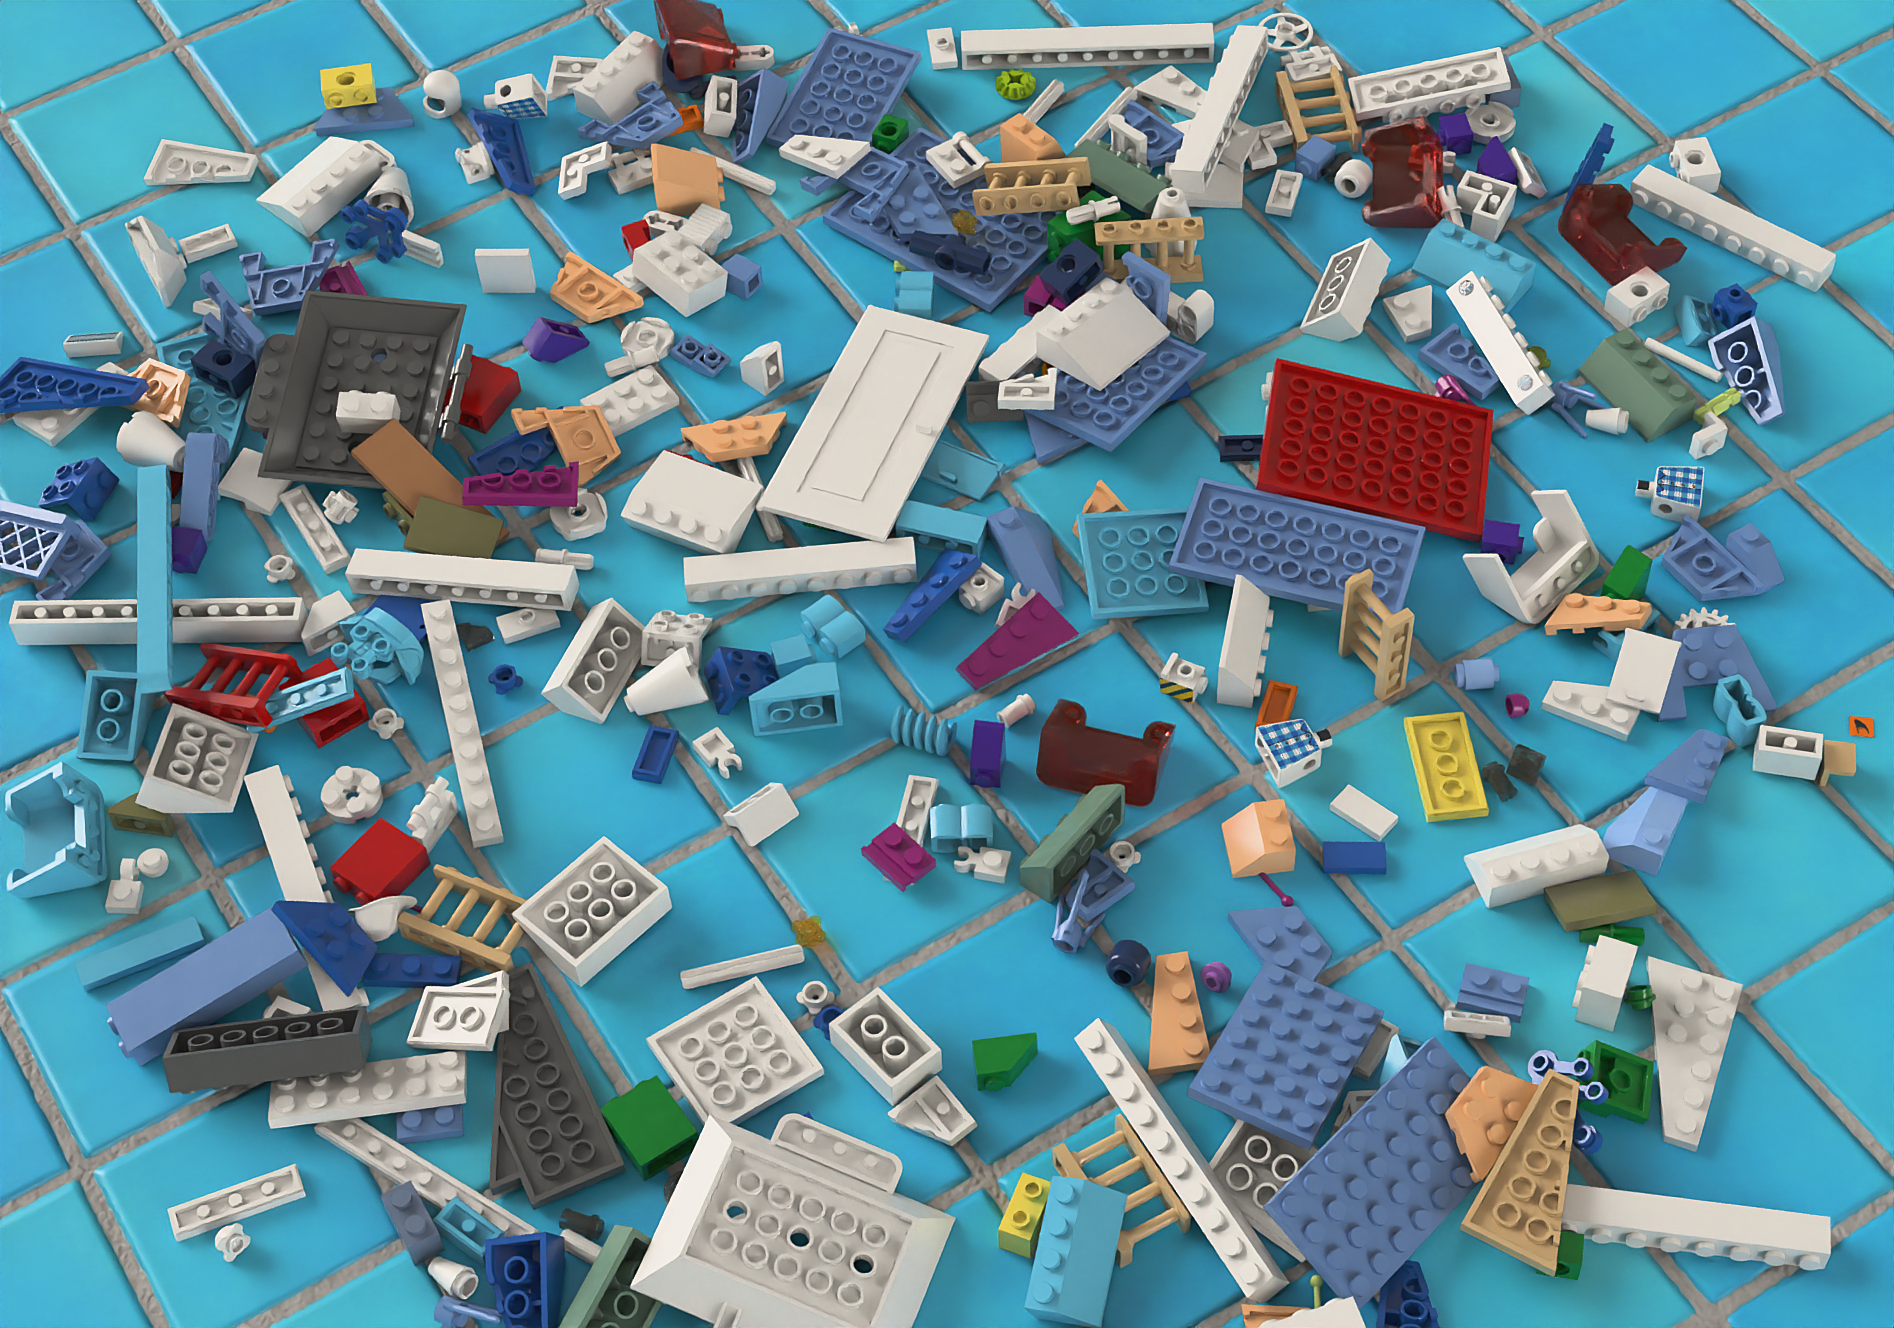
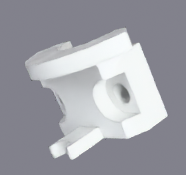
M482 141L469 149L462 151L460 148L456 149L455 157L457 163L461 164L468 184L490 178V175L495 174L490 156Z

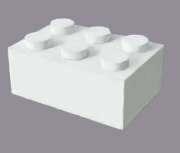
M675 229L634 249L632 274L683 316L688 317L725 296L728 271Z
M879 987L829 1023L831 1044L892 1107L943 1069L941 1049Z

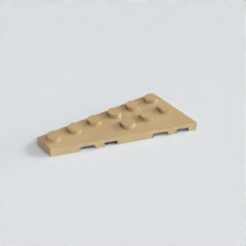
M1549 1068L1462 1221L1460 1230L1554 1277L1557 1266L1580 1083Z

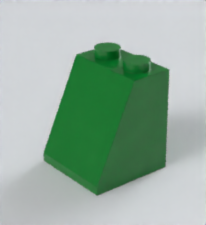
M1092 190L1079 199L1080 206L1087 205L1090 200L1097 202L1105 198ZM1120 209L1119 213L1100 217L1096 222L1089 220L1071 225L1067 221L1066 212L1068 210H1064L1047 222L1048 261L1052 263L1061 254L1062 250L1076 238L1098 253L1103 261V246L1096 245L1094 224L1100 222L1131 221V216ZM1130 244L1114 245V260L1122 259V255L1130 251Z

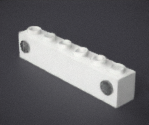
M1471 271L1446 292L1514 403L1527 415H1530L1555 396L1550 387L1553 382L1544 370L1540 371L1537 367L1541 363L1532 351H1527L1526 346L1529 344L1520 332H1515L1514 328L1517 325L1508 313L1504 314L1502 311L1505 306L1496 294L1492 295L1490 292L1493 289L1491 283L1485 276L1479 278Z

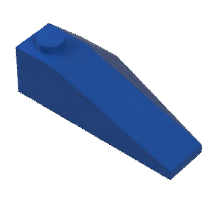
M541 1232L485 1239L486 1276L488 1283L493 1286L498 1301L495 1303L498 1314H502L506 1328H558L565 1275L564 1237Z
M1406 1260L1381 1287L1376 1328H1440L1437 1322L1438 1314L1436 1309L1432 1308L1428 1296L1429 1289L1419 1262Z

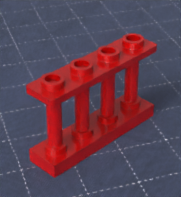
M202 643L199 648L207 659L203 667L188 687L173 686V690L165 691L164 696L171 706L175 703L222 721L267 728L273 718L267 711L265 703L284 677L300 679L303 673L298 667L295 658L286 653L279 654L264 650L258 651L243 647ZM217 667L226 668L210 690H201ZM239 670L247 672L232 694H223ZM261 674L270 675L255 697H245Z

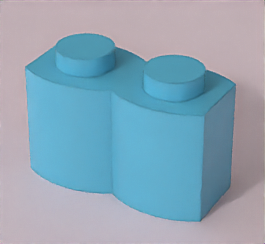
M902 271L901 279H896L895 293L899 295V298H894V311L932 321L934 272Z
M828 594L800 613L802 631L808 638L813 637L819 641L821 649L827 655L832 654L837 659H840L866 641L865 629L860 621Z
M1736 674L1718 680L1713 699L1715 714L1722 722L1727 724V733L1736 745L1743 747L1755 743L1760 725H1765L1766 712L1763 706L1752 697L1751 687L1741 675Z
M973 803L964 807L941 804L930 808L931 851L953 853L958 852V848L962 846L972 849L973 852H980L981 846L993 848L991 806L980 803Z

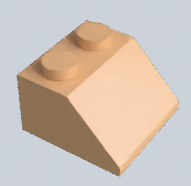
M1284 799L1252 803L1222 823L1221 828L1232 878L1255 876L1261 872L1270 874L1294 871L1296 848Z

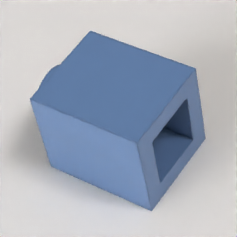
M1314 135L1296 152L1295 172L1301 173L1304 177L1317 182L1334 166L1336 146Z
M737 253L721 266L728 271L726 290L746 301L763 285L761 266Z

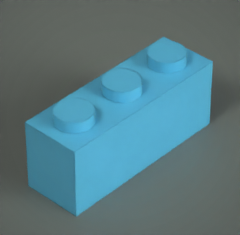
M906 500L896 522V538L913 537L914 547L939 553H942L946 548L976 555L980 559L988 539L987 517L933 506L923 502Z

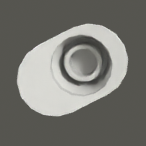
M404 895L381 898L362 907L350 909L348 913L355 916L356 923L373 942L383 941L397 932L399 928L397 919L403 911L415 906L417 899Z

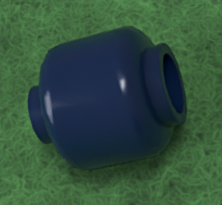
M1119 941L1114 945L1106 962V972L1110 979L1119 986H1137L1145 978L1151 964V955L1147 948L1137 941Z

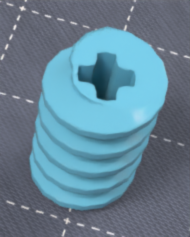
M899 705L897 707L890 727L893 742L901 743L903 741L905 746L911 747L914 745L918 750L925 748L928 753L936 751L938 756L942 757L948 754L956 738V722L953 723L951 728H948V719L943 718L941 723L937 725L936 715H932L927 722L926 712L921 711L919 716L915 718V709L910 708L907 714L903 715L904 706Z

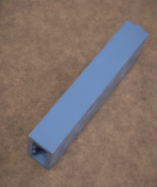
M273 906L106 1005L111 1016L107 1019V1022L114 1034L120 1035L122 1040L118 1042V1045L127 1059L133 1057L140 1066L144 1065L166 1051L174 1030L209 1026L309 966L293 934L272 912Z

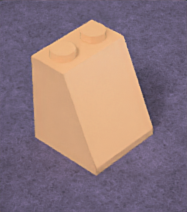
M1020 113L1000 125L1001 163L1061 159L1066 157L1055 138Z
M657 143L651 144L652 174L657 211L677 216H688L695 213L698 207L701 206V203L721 210L720 202L725 201L724 186H719V184L724 183L723 169L717 168L716 157Z

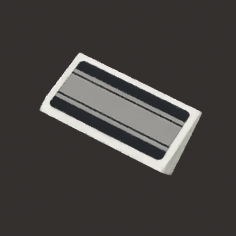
M123 332L69 335L63 342V348L67 358L121 354Z

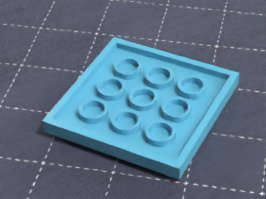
M1189 507L1077 515V526L1092 620L1203 613L1208 611L1209 604L1204 580L1169 572V563Z

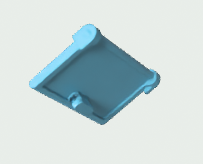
M938 439L919 476L981 502L997 478L1000 479L1004 473L1006 464L1002 462L997 463L942 439Z

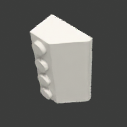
M634 30L573 88L577 112L612 126L639 109L644 103L638 100L636 91L652 81H655L659 88L665 84L662 75L663 49L656 40Z
M1372 238L1331 256L1300 326V330L1303 333L1341 342L1350 337L1355 338L1362 332L1363 324L1367 315L1371 312V305L1379 293L1380 284L1387 274L1386 270L1391 261Z
M1237 574L1219 663L1217 703L1252 708L1254 696L1260 697L1262 679L1257 678L1258 673L1264 674L1266 656H1262V650H1268L1270 633L1266 632V627H1272L1274 610L1269 609V596L1264 594L1244 576Z
M613 598L592 606L541 694L564 713L599 724L603 723L641 658L642 631L645 629V626Z
M1581 824L1464 856V861L1488 909L1544 894V888L1605 876L1609 854L1597 831Z

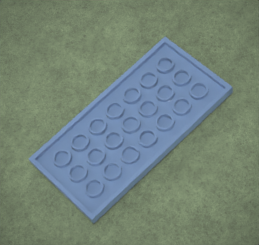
M1200 478L1169 563V572L1234 587L1236 574L1242 575L1266 595L1343 612L1346 581L1352 575L1370 569L1374 573L1373 593L1392 613H1398L1403 610L1426 527ZM1370 607V611H1371L1380 621H1383V620L1373 611V609Z
M1435 1036L1428 1039L1263 1206L1336 1295L1343 1299L1353 1296L1358 1310L1373 1297L1479 1183H1475L1471 1179L1470 1173H1473V1169L1466 1153H1460L1456 1143V1135L1450 1129L1445 1117L1446 1111L1471 1079Z

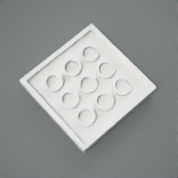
M757 976L646 1038L649 1048L703 1126H705L709 1115L737 1126L824 1075L822 1065Z

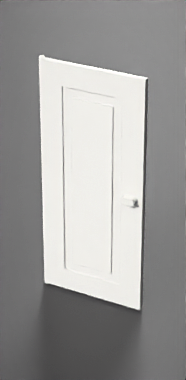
M868 305L759 500L756 509L885 543L905 501L908 499L966 386V382L969 381L989 342V335Z

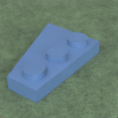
M1456 323L1452 324L1419 350V359L1443 375H1454L1460 386L1479 400H1483L1500 385L1498 375L1483 357L1477 355L1473 350V344L1468 338L1465 339L1461 335L1460 328Z

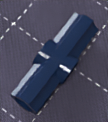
M915 230L909 244V252L934 259L936 264L944 270H953L955 267L985 275L989 270L992 260L991 253L967 246L962 238L952 234L942 238Z

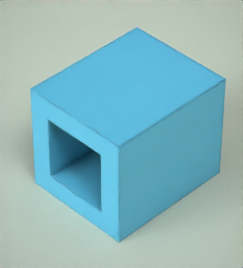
M804 634L770 643L771 658L779 680L803 666L811 665L814 661H817L813 644L807 645Z

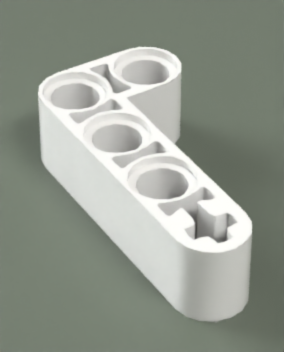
M1124 279L1120 284L1127 287L1133 293L1132 288L1127 285V280ZM1196 290L1187 300L1170 291L1166 328L1174 336L1189 344H1194L1213 326L1214 301L1204 290Z

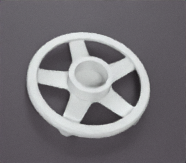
M1293 13L1270 15L1258 25L1263 27L1267 21L1277 18L1278 24L1275 29H1267L1268 36L1276 37L1273 44L1269 43V49L1272 53L1276 51L1287 53L1301 49L1305 50L1313 38L1311 24L1305 18ZM1285 17L1296 18L1302 21L1303 24L1294 26V24L1286 22ZM1309 29V35L1304 42L1295 35ZM1285 41H1289L1296 45L1292 47H1280Z

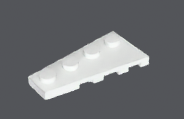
M162 139L143 180L146 186L248 182L251 180L259 161L254 154Z
M111 362L96 369L98 371L129 375L127 371ZM100 407L20 412L12 418L17 426L54 447Z

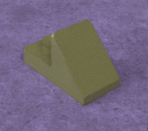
M139 792L108 809L107 813L115 830L172 838L176 829L170 813H162L135 803Z

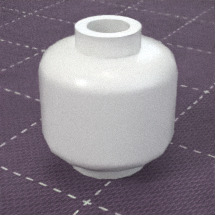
M1357 159L1345 162L1335 176L1337 191L1347 198L1360 197L1372 182L1370 167L1365 162Z

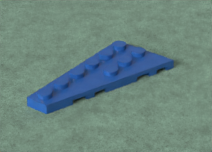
M20 357L0 376V413L134 405L150 387L147 380L142 378Z

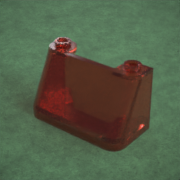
M653 0L661 40L666 39L677 80L736 68L735 58L739 57L738 49L735 42L731 43L725 29L721 8L717 9L715 4L699 0Z
M1422 115L1365 130V141L1362 142V151L1364 156L1369 157L1373 163V198L1370 201H1366L1365 206L1361 210L1364 222L1368 223L1371 227L1434 228L1444 218L1441 215L1443 209L1437 194V189L1444 186L1443 148L1440 138L1428 120Z
M1579 184L1558 220V231L1610 285L1616 286L1646 266L1657 273L1680 261L1687 250V247L1680 240L1668 237L1659 246H1656L1627 217L1633 206V198L1622 184Z
M1060 698L1041 729L1036 774L1039 780L1048 786L1081 794H1088L1095 786L1121 784L1125 786V804L1137 807L1149 805L1157 792L1174 740L1176 725L1162 721L1152 722L1146 727L1143 739L1086 726L1087 714L1083 706L1077 702Z

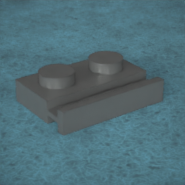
M1007 380L966 382L968 423L1023 420V410L998 409L999 384Z

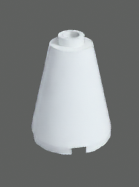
M387 168L363 200L384 212L393 207L402 210L408 218V223L406 224L408 227L414 217V204L408 177L400 168ZM369 214L367 215V216H369V217H371V218H373V219H375V220L381 221V220H379V219H377V218H375V217H373V216H371V215H369Z
M1171 187L1160 192L1151 219L1191 217L1185 193L1178 188ZM1184 241L1168 242V257L1184 255ZM1157 242L1144 243L1145 248L1150 250V255L1154 258L1157 257Z
M141 411L131 415L134 418L129 423L124 422L117 436L116 447L125 462L143 467L167 464L169 471L184 472L186 442L158 416L147 411Z
M685 646L626 689L628 695L624 696V701L630 713L636 711L637 715L641 716L704 703L710 700L704 682L700 678L699 670Z

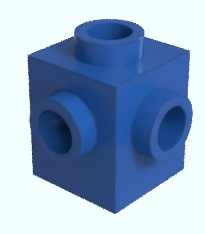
M1736 283L1730 287L1722 288L1715 293L1711 313L1717 321H1720L1729 330L1755 316L1758 303Z

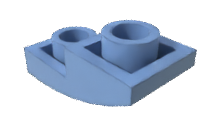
M689 334L675 345L670 352V356L695 372L712 378L731 361L729 356L711 343L704 346Z

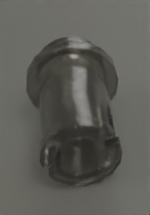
M1346 152L1338 153L1335 156V160L1321 170L1322 176L1329 173L1323 179L1328 183H1333L1341 166L1345 162L1352 160V156Z
M1494 761L1483 768V779L1491 784L1500 801L1505 802L1507 801L1506 795L1511 799L1517 794L1518 790L1505 774L1504 765Z
M566 1208L561 1214V1218L568 1220L566 1222L559 1221L560 1229H570L575 1233L585 1235V1238L590 1241L601 1237L605 1225L604 1220L600 1219L597 1214L589 1216Z

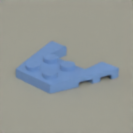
M652 81L636 91L638 100L645 103L639 109L612 126L594 118L577 130L581 139L602 143L607 141L609 144L645 150L650 148L651 144H655L665 136L672 134L684 124L679 112L671 102H668L664 92L659 90L658 84Z
M871 146V151L838 179L820 173V175L809 179L808 176L800 179L802 189L816 196L820 195L835 182H839L866 195L853 206L855 215L873 222L906 177L909 168L906 162Z
M334 238L313 242L309 263L264 270L266 257L262 251L240 255L239 259L243 266L242 271L247 282V291L255 315L261 316L301 309L306 290L316 291L339 249L337 240Z
M208 270L200 276L201 290L220 307L221 322L209 312L202 318V330L209 336L212 333L220 337L217 339L218 342L229 344L237 352L249 355L254 360L257 371L266 337L262 330L251 322L220 282Z
M81 519L74 522L82 530L77 540H67L50 568V571L59 580L36 594L35 596L38 601L69 600L111 556L108 547ZM54 536L45 541V547L53 544L57 537ZM39 545L27 550V555L30 556L40 551ZM21 554L10 559V565L22 560Z
M1735 624L1676 629L1673 632L1672 640L1681 642L1682 645L1677 653L1660 714L1657 715L1658 722L1684 720L1687 717L1683 689L1717 686L1719 679L1736 674L1741 675L1749 683L1752 697L1763 706L1766 713L1777 710V705Z

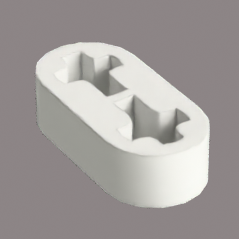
M768 45L737 46L729 49L726 54L728 67L734 71L768 69L775 62L773 48Z
M657 210L648 212L643 220L646 219L649 225L650 236L659 237L672 229L678 232V229H681V226L687 222V219Z

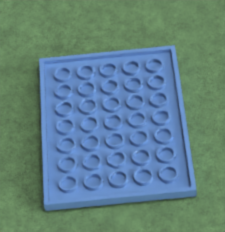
M919 127L889 155L908 164L909 172L906 177L919 168L958 231L959 237L964 240L967 246L991 253L992 260L987 273L981 275L959 267H955L953 270H944L936 264L934 259L909 252L911 241H900L882 210L873 222L855 215L853 206L866 195L854 189H851L823 214V223L889 259L898 261L902 266L912 271L934 272V283L991 312L1048 256L1047 222L1063 211L977 216L972 193L976 189H988L985 174L953 188L926 159L927 150L947 140ZM962 148L957 150L971 166L976 164Z

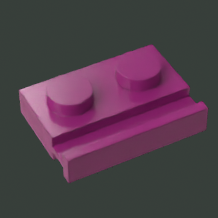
M350 261L346 262V266H335L327 269L318 285L320 291L368 296Z
M895 822L873 838L871 844L861 848L862 856L902 892L906 890L908 885L916 883L936 867V859Z

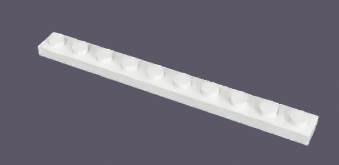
M450 599L421 604L473 848L503 843L502 829Z

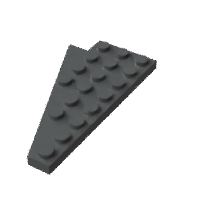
M529 962L506 972L509 975V992L511 993L509 997V1030L498 1033L489 1187L494 1196L522 1184L531 1206L535 1210L626 1171V1168L532 962Z

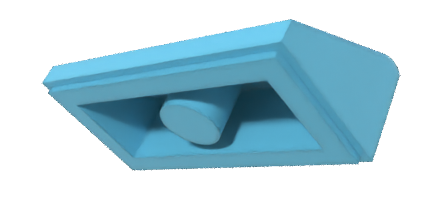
M1685 294L1674 306V312L1686 346L1709 345L1708 340L1718 335L1706 301Z
M456 1196L433 1219V1223L442 1237L483 1267L486 1266L485 1239L505 1237L504 1231Z

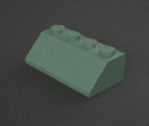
M1099 138L1096 142L1086 139L1064 157H1088L1092 183L1142 212L1152 214L1160 192L1166 188L1173 187L1171 185L1172 181L1168 177L1160 173L1155 176L1150 173L1151 167L1139 161L1136 165L1130 161L1132 156L1120 150L1117 153L1110 150L1112 145Z
M1627 328L1605 338L1578 369V373L1612 408H1622L1623 411L1629 412L1628 424L1647 443L1692 420L1697 397Z
M1121 784L1095 786L1088 794H1083L1069 815L1065 814L1062 816L1057 824V828L1050 835L1047 834L1042 838L1038 849L1031 856L1027 855L1022 860L1019 866L1020 885L1050 904L1090 860L1092 850L1095 848L1099 850L1124 823L1125 786Z
M614 1225L559 1328H649L663 1302L632 1290L630 1286L652 1239L634 1227Z

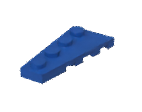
M472 108L468 117L507 189L518 194L522 193L532 196L536 188L519 121Z
M548 427L521 436L517 430L469 456L468 461L478 476L494 473L510 476L516 470L527 469L528 473H531L550 457L558 447Z

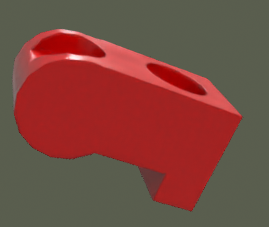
M646 219L621 227L623 244L632 262L634 249L651 241L649 225Z

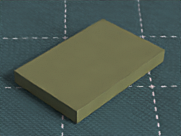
M421 496L404 542V549L421 554L492 559L504 520Z
M1634 870L1544 888V898L1565 932L1657 914L1656 902Z

